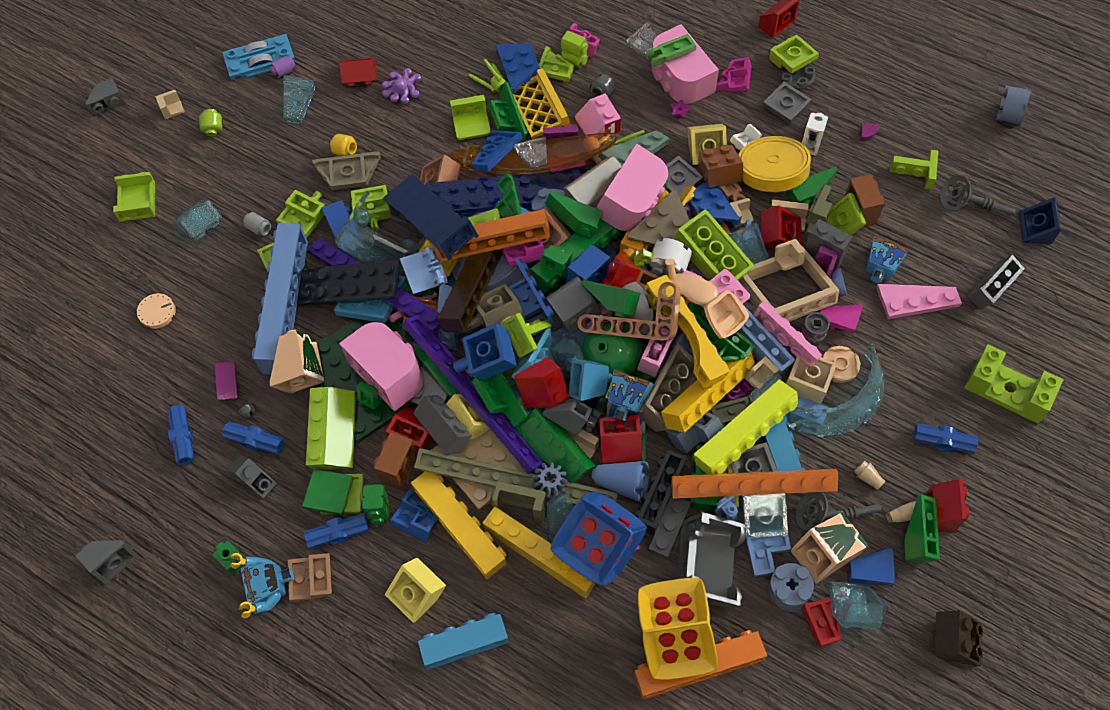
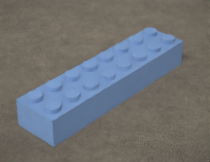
M278 223L277 230H274L273 237L275 242L270 251L272 259L271 263H268L267 270L269 275L264 284L266 292L261 300L262 313L258 316L259 330L255 333L256 347L252 350V359L263 374L271 375L279 336L294 329L301 272L304 268L308 241L300 224Z

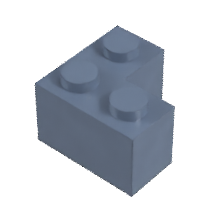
M707 412L685 433L675 430H666V433L675 448L688 453L700 441L707 443L724 427L717 416Z

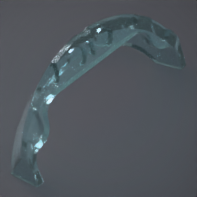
M870 344L865 353V356L872 363L870 376L856 396L841 405L827 409L796 407L793 411L786 414L789 427L798 432L803 431L817 435V437H828L830 435L851 433L859 429L860 425L866 424L876 413L884 394V374L874 344Z

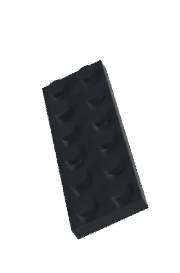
M389 260L303 268L297 304L306 306L396 299L401 262Z

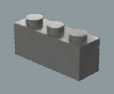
M1013 255L1000 260L967 296L979 310L987 307L1002 295L1025 268Z
M439 395L424 396L413 413L446 455L461 453L472 436L467 431L466 426L458 420L455 413L449 409L444 403L443 398Z

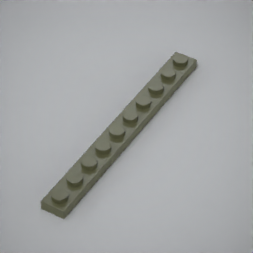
M419 448L414 466L415 470L496 488L497 481L534 489L533 485L536 483L532 480V477L536 474H528L527 472ZM549 477L546 478V481H550L551 483H553L554 479H549ZM567 482L566 485H563L564 491H558L557 497L552 492L549 498L546 497L547 500L575 506L587 493L597 492L616 502L617 493Z

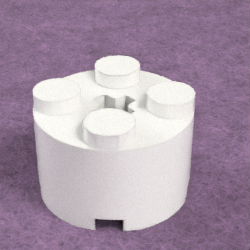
M663 238L661 242L658 239L652 251L653 259L649 263L652 267L651 271L656 275H662V273L668 275L665 261L672 258L675 260V273L682 274L686 271L692 255L691 249L688 247V250L683 248V243L674 239Z

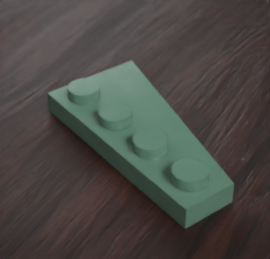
M653 131L598 152V158L605 160L611 155L623 166L636 144L654 154L668 145L670 138L661 132Z

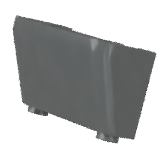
M701 512L686 519L681 525L676 579H701L705 586L708 605L730 608L740 606L742 594L738 587L732 586L734 549L745 540V524Z

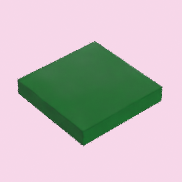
M314 469L302 507L307 510L343 516L354 479L353 476Z

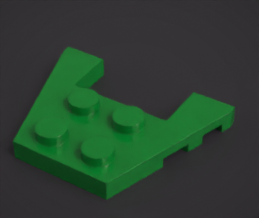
M506 172L496 184L504 197L493 208L499 210L501 219L522 214L513 177Z

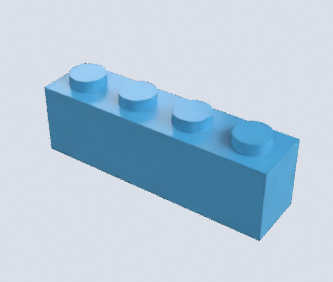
M785 415L780 423L770 428L765 436H761L762 443L767 442L777 471L805 470L800 464V453L798 449L794 448V437L792 432L788 431L787 417Z
M491 613L485 615L482 620H469L463 623L461 627H448L443 630V633L437 635L431 633L423 636L422 640L418 641L426 669L430 670L509 643L501 614Z

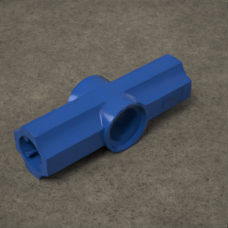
M175 405L167 410L170 425L168 436L174 448L176 463L178 465H187L195 460L191 442L193 441V433L188 424L185 407Z
M229 421L223 428L222 437L224 439L240 443L249 450L258 451L259 449L278 455L283 450L284 438L266 433L259 427L253 425L246 427Z
M917 423L913 432V441L934 445L936 449L945 452L956 450L975 454L979 441L978 436L956 432L950 426H939L937 428Z
M362 513L346 519H331L323 526L304 531V536L310 550L329 543L333 545L343 543L348 540V537L368 532L369 527L365 514Z

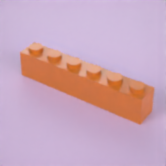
M541 209L475 224L473 226L479 236L477 238L473 237L451 257L452 259L550 238L549 223L545 210ZM434 246V250L436 252L439 262L448 261V259Z
M751 630L740 633L737 638L725 637L719 640V644H715L718 659L717 669L706 674L660 680L652 677L647 663L637 666V670H634V677L642 700L765 661L767 653L759 632L752 633Z

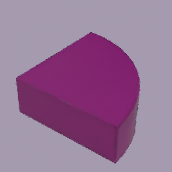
M862 123L861 141L869 140L876 135L880 125Z

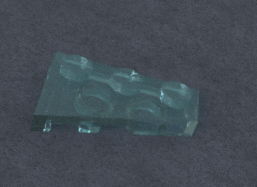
M284 75L283 117L285 122L302 123L317 85L315 80Z

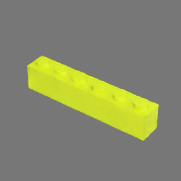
M779 379L694 453L696 466L706 474L724 473L726 468L732 462L737 461L743 452L752 448L761 436H765L770 428L780 423L788 412L793 411L797 407V391Z

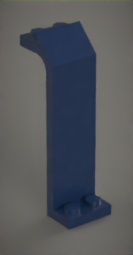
M414 174L410 175L383 198L396 217L401 214L448 260H451V255L469 240L479 236L466 216L461 218Z

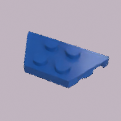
M531 44L496 45L513 94L518 91L517 88L522 83L527 84L533 76H536L538 74L537 70L540 69Z
M704 182L695 189L693 198L687 202L695 216L706 209L718 224H722L723 221H733L734 225H740L739 216L718 186L708 188L706 182Z

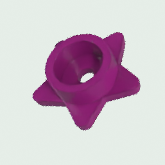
M680 100L677 104H670L673 110L672 117L685 119L687 112L692 110L690 106L684 104L683 100Z

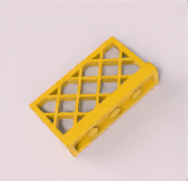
M543 68L537 70L538 74L533 76L527 84L522 83L517 88L518 90H523L520 96L513 94L522 120L532 140L543 135V128L571 126L568 115ZM538 82L536 89L529 87L530 84ZM527 91L533 92L531 98L524 97ZM537 94L544 95L542 101L535 99ZM522 101L529 102L526 108L520 106ZM533 103L539 104L538 110L530 109ZM543 106L551 107L548 113L541 111ZM528 113L535 114L533 120L526 119ZM539 115L546 117L544 122L537 121ZM550 118L557 119L558 121L553 124H548ZM534 125L541 126L540 130L532 132Z

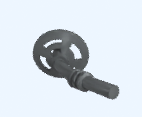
M962 175L950 177L941 189V204L950 211H957L970 201L982 205V208H990L991 211L994 209L1012 216L1016 212V209L997 203L996 200L992 201L991 198L988 200V197L982 198L971 194L970 181ZM958 180L964 181L966 185L963 183H958ZM952 185L953 189L950 196H947L948 189ZM949 202H951L952 204H956L957 206L953 207L949 204Z
M809 492L800 500L797 506L796 522L801 529L809 531L821 524L824 519H830L842 512L848 520L854 517L856 519L861 515L881 512L880 504L859 508L853 506V508L848 507V510L844 508L843 510L828 511L826 496L821 492ZM803 514H806L809 520L807 524L803 520Z

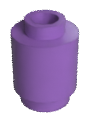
M284 56L271 62L270 70L274 76L277 75L280 78L293 72L296 65L291 56Z

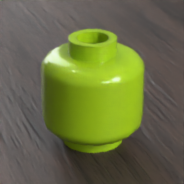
M214 109L204 110L199 115L200 131L206 133L207 136H216L223 129L222 116Z

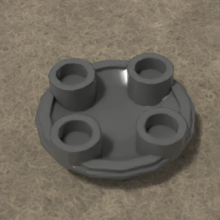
M806 66L793 73L786 69L781 76L782 82H786L796 89L810 86L816 78L815 69Z

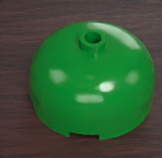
M605 322L603 325V329L608 331L611 328V322ZM624 325L623 332H629L630 329ZM588 333L582 345L583 360L606 365L609 367V373L613 374L614 370L631 375L630 373L640 363L642 357L641 341L635 337Z

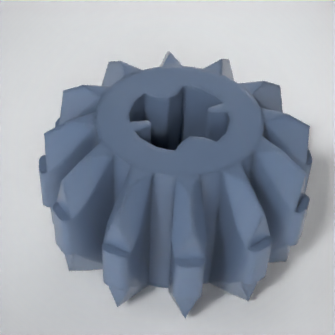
M553 462L550 463L549 468L543 463L541 466L542 470L536 468L535 473L537 475L532 477V480L536 482L533 485L534 489L540 488V491L547 492V498L550 497L551 492L557 497L558 491L563 492L565 489L563 485L567 484V480L564 478L566 472H559L561 469L560 465L556 469L553 468ZM549 477V479H554L553 483H551L550 481H546V478Z

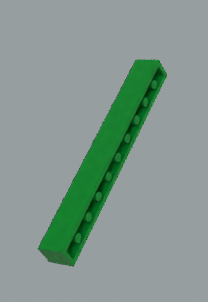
M667 181L663 185L665 190L667 189L668 185ZM600 218L592 239L575 232L557 248L562 249L566 253L569 251L573 252L571 261H575L583 250H587L592 245L598 249L604 248L622 230L616 229ZM541 260L530 269V276L534 277L537 287L547 293L549 290L555 289L561 280L567 278V270L561 277L543 268Z

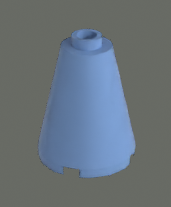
M645 461L601 464L593 469L592 480H594L595 485L634 501L642 502L641 498H643L649 484V476H646L649 464Z

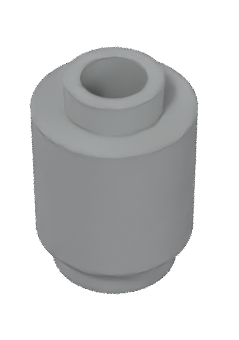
M254 212L247 214L243 219L244 227L259 236H266L271 230L269 221Z

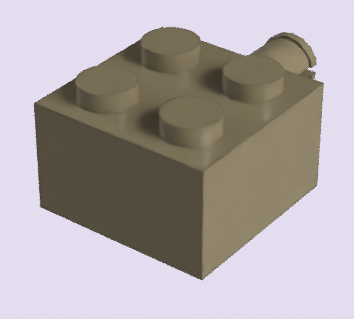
M506 283L483 294L475 310L476 315L472 317L465 332L467 333L481 325L485 328L496 323L501 326L503 319L517 313H521L523 319H525L518 299Z

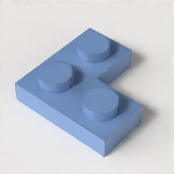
M787 529L751 534L745 537L754 578L769 576L774 573L775 568L771 554L791 551Z

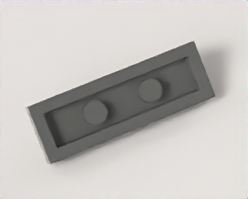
M671 496L649 546V552L668 559L681 525L690 508V502L681 498H672Z

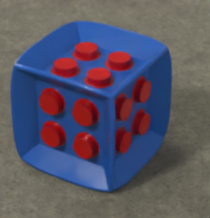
M597 492L585 494L573 507L557 532L550 549L561 561L596 584L605 586L614 581L640 544L647 526L639 518L610 498Z

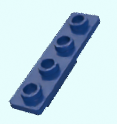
M518 257L514 258L524 278L508 287L518 299L525 319L543 310L550 324H553L552 316L555 314L550 305L545 306L543 301L546 299L541 290H536L537 283L532 275L528 276L527 272L529 269L524 261L520 262Z

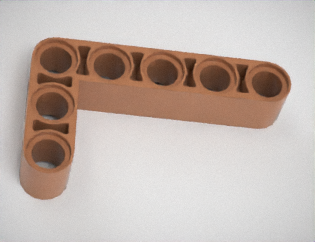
M672 282L661 284L658 291L655 321L586 314L578 319V327L581 331L588 333L672 340L677 333L681 289ZM672 286L674 289V293L672 296L668 297L666 295V289L667 287ZM670 306L672 309V313L670 316L666 317L664 315V309L665 307ZM590 318L592 326L588 329L585 323ZM607 320H609L611 322V328L608 331H605L603 329V325ZM626 322L631 327L627 333L623 332V326ZM645 324H648L650 327V332L647 335L642 331ZM664 326L670 329L667 337L662 335V328Z

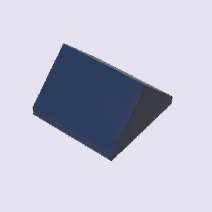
M1055 197L1019 211L1025 243L1052 244L1061 231Z

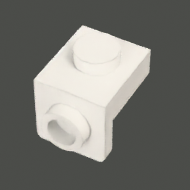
M748 124L744 132L733 135L730 142L735 145L736 149L741 151L746 144L759 139L762 134L752 124Z

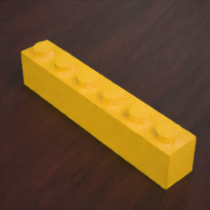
M752 352L744 360L726 362L730 372L724 380L704 389L697 379L661 412L666 428L685 433L747 376L755 366Z
M424 472L411 482L413 490L488 580L506 565V553L500 546L495 547L492 543L494 541L492 536L487 531L483 532L480 529L481 524L475 516L470 517L467 513L469 511L467 506L462 501L458 502L455 499V492L450 486L445 487L442 483L444 480L441 475Z
M494 507L483 521L484 530L585 599L596 583L588 580L561 561L551 551V543L497 507Z

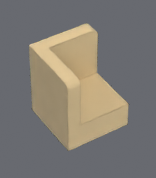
M176 90L155 96L165 119L185 112Z
M749 198L730 203L740 218V225H734V222L731 221L733 228L745 225L747 219L753 222L754 219L749 210L751 202Z
M796 239L776 246L774 259L783 271L804 263L805 250Z
M765 356L750 370L744 379L757 391H760L774 378L780 369Z

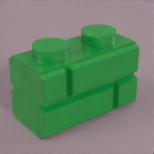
M365 485L363 487L362 508L368 520L375 525L387 522L389 520L390 500L384 486Z

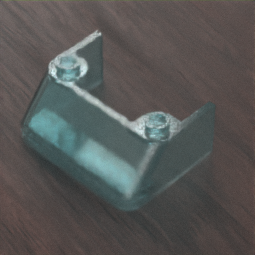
M366 191L338 233L336 244L340 249L362 263L398 260L400 262V258L403 257L404 253L377 240L374 246H371L374 241L373 234L382 239L385 238L367 227L371 217L369 212L362 208L370 192ZM422 236L417 244L412 240L405 239L398 246L409 251L405 255L406 257L416 254L426 238ZM402 264L400 265V276L404 272Z

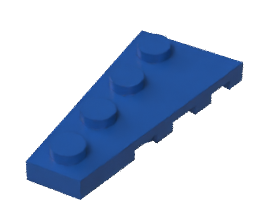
M492 130L490 132L491 137H487L486 145H483L481 148L482 152L477 154L472 163L473 170L483 173L491 171L523 139L522 132Z

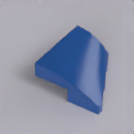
M409 489L402 499L400 507L391 518L390 525L426 542L438 518L428 511L423 501L419 502L414 496L415 492Z
M886 548L849 561L848 583L862 585L874 583L893 586L895 584L893 549Z

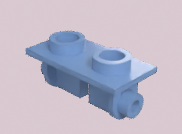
M734 495L729 499L725 497L717 503L718 507L715 510V516L734 521L738 513L737 507L733 504Z

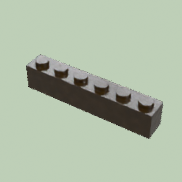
M502 249L470 255L465 260V264L461 272H459L458 278L452 286L441 312L438 314V323L441 325L443 332L465 333L503 254Z

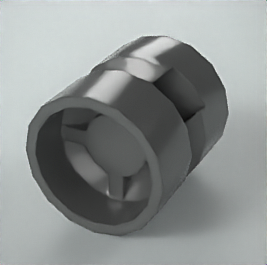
M813 312L806 317L801 333L811 345L819 346L825 340L830 327V321L823 313Z

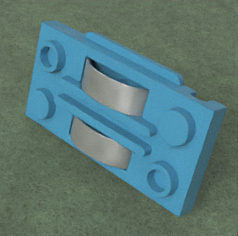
M287 34L222 52L231 81L236 80L240 76L241 78H249L270 72L271 62L284 56H291L293 61L296 62Z

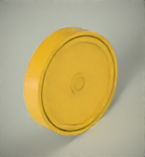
M782 136L762 137L749 142L739 152V157L743 161V182L760 191L781 192L793 189L801 185L810 173L811 155L809 150L801 142L792 138Z

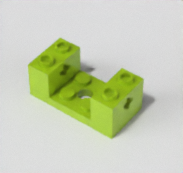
M987 344L979 356L964 389L1039 424L1050 411L1064 379L1045 370L1037 380L1029 378L1002 365L1001 363L1006 352ZM1004 386H1011L1014 389V392L1011 393L1006 391Z

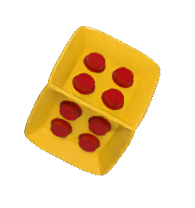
M683 578L652 583L639 588L637 597L639 619L643 631V644L647 664L654 679L668 680L702 675L716 670L718 665L717 652L710 626L709 606L703 581L699 578Z

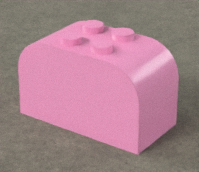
M680 24L659 34L654 39L653 48L689 33ZM692 37L691 39L696 45L695 51L667 62L664 61L659 66L653 67L651 65L655 79L659 80L665 92H668L677 102L683 100L684 104L694 103L715 93L719 69Z
M636 144L596 209L603 211L600 218L619 230L628 231L634 229L642 218L644 219L650 214L665 190L663 185L668 178L666 164L659 157Z
M378 322L368 323L339 343L349 365L368 385H372L378 390V395L393 411L400 408L422 389L424 379L413 347L408 342L405 344L397 331L393 332L385 324Z

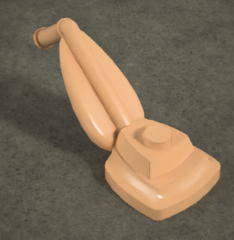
M670 258L665 261L668 278L680 287L681 294L686 299L697 305L704 306L707 320L720 339L729 337L745 324L749 314L733 293L725 290L718 294L716 286L711 282L695 275L676 274L675 260Z

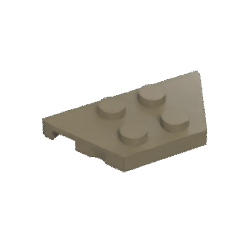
M380 151L314 159L312 162L330 189L339 190L367 186L381 155Z
M675 189L627 235V240H637L643 242L644 245L655 246L658 239L659 242L663 238L673 239L677 230L690 221Z

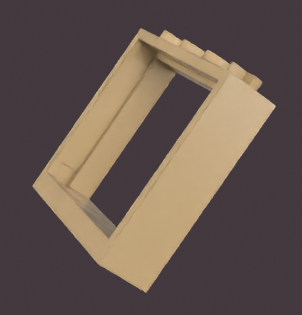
M806 250L802 267L822 291L775 308L776 312L788 321L834 305L838 301L840 290ZM774 257L754 264V268L738 281L749 292V300L756 309L763 301L767 304L770 303L752 280L782 270Z

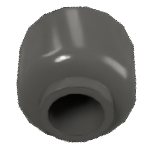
M606 74L598 75L590 85V91L594 97L604 93L609 97L615 89L613 79Z

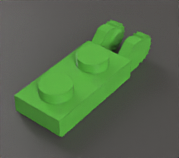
M686 34L647 51L646 56L648 59H652L651 64L653 67L659 66L664 61L667 62L695 51L696 45L689 34Z

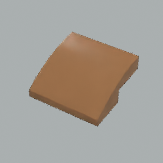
M330 553L288 560V568H291L294 574V580L289 581L290 602L332 595Z

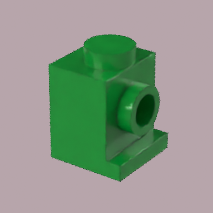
M550 245L549 248H545L542 252V267L562 277L572 260L573 252L569 251L566 253L562 249Z
M229 541L221 542L215 547V553L212 556L232 576L243 567V565H240L234 569L230 566L231 563H239L237 559H230L232 554L239 553L242 558L244 556Z

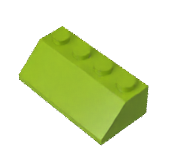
M706 209L680 227L673 236L674 240L684 244L683 248L688 250L689 247L691 249V261L708 281L724 269H727L739 281L754 268V264Z
M333 387L310 388L306 466L313 470L353 468L355 391Z

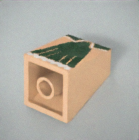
M289 330L286 334L279 336L270 378V387L292 394L323 383L324 377L316 339L298 330Z
M842 512L810 529L791 549V552L799 563L809 570L813 581L817 584L859 556L869 545Z

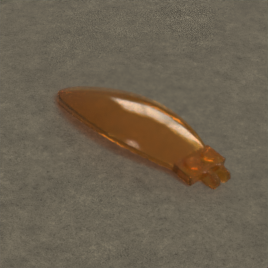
M605 132L519 142L491 171L507 172L510 174H535L566 168L606 151L616 143L617 137L613 133ZM467 144L466 149H455L451 154V159L462 165V168L473 170L472 163L477 154L482 152V146Z

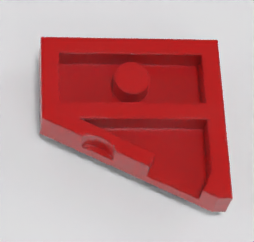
M841 594L802 606L819 648L841 640V629L839 626L841 622V613H839L840 602L842 601Z

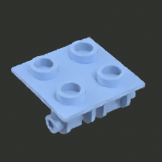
M427 247L422 252L400 258L413 294L440 286L442 283H448L434 248Z

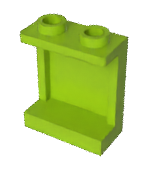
M150 172L114 177V181L118 186L117 206H113V212L119 222L155 217V181Z

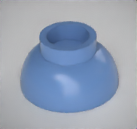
M839 268L829 278L840 290L839 295H847L841 268Z

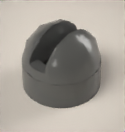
M248 402L237 412L243 418L248 419L251 418L250 414H255V408L251 402Z

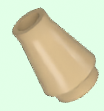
M865 460L854 471L857 478L877 490L885 482L873 465Z

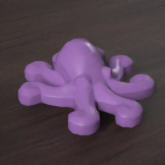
M410 68L403 70V76L396 72L389 73L391 81H384L382 83V87L385 89L382 91L383 97H390L392 102H397L399 97H401V102L407 104L409 102V91L413 98L419 97V91L415 90L413 83L421 81V75L414 74L409 78L408 76L412 74Z

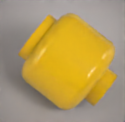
M336 134L330 142V147L335 156L353 155L356 152L357 144L352 136Z

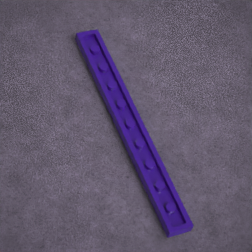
M318 238L307 249L309 254L328 266L360 263L322 238ZM399 287L396 299L382 300L408 318L419 315L434 334L441 328L437 319L439 312Z
M419 315L406 319L402 324L403 327L515 457L522 468L528 474L535 471L536 468H540L544 463L501 412L490 413L481 396L477 393L472 383V377L466 370L461 373L455 371L453 362L457 360Z

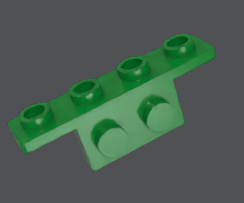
M504 82L499 92L501 101L490 100L488 106L497 131L522 132L523 139L518 143L522 144L527 136V129L524 126L522 116L512 94V89L508 82Z
M502 372L483 381L476 377L473 379L472 383L490 413L505 412L513 427H518L527 418V412Z

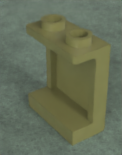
M497 481L496 488L493 487L490 494L492 507L501 509V505L506 504L533 510L534 523H543L547 508L546 492Z

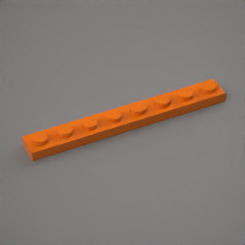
M836 469L671 476L672 498L838 491V471Z

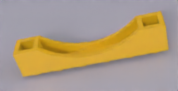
M667 275L647 282L644 287L648 293L647 301L651 308L657 310L659 287L664 282H672ZM672 286L666 289V295L670 297L674 293ZM680 296L677 325L690 342L694 356L693 373L705 389L724 380L730 371L726 362L717 353L716 347L708 339L705 330L696 321L695 315L687 307L684 298ZM667 306L664 309V315L670 316L672 309L670 306Z

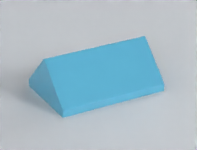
M550 328L545 329L534 339L538 349L522 357L512 374L513 378L516 374L546 357L555 361Z

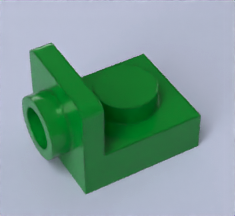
M362 381L357 385L358 402L375 410L383 401L378 395V390L374 386Z

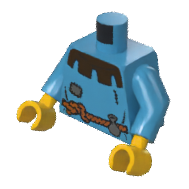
M234 553L230 557V559H237L239 563H231L230 566L236 569L240 565L244 566L241 568L247 602L241 603L239 610L247 609L248 611L242 613L241 616L243 618H248L251 612L257 614L272 610L281 597L286 594L284 583L294 580L291 568L281 571L280 566L272 560L249 556L242 558L239 553Z

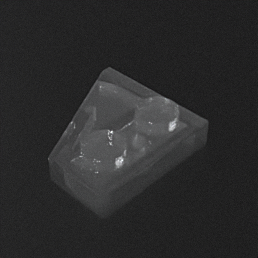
M647 22L627 39L626 44L647 58L646 53L653 48V42L657 36L655 32L653 33L651 24Z
M545 137L515 144V151L531 168L547 164Z

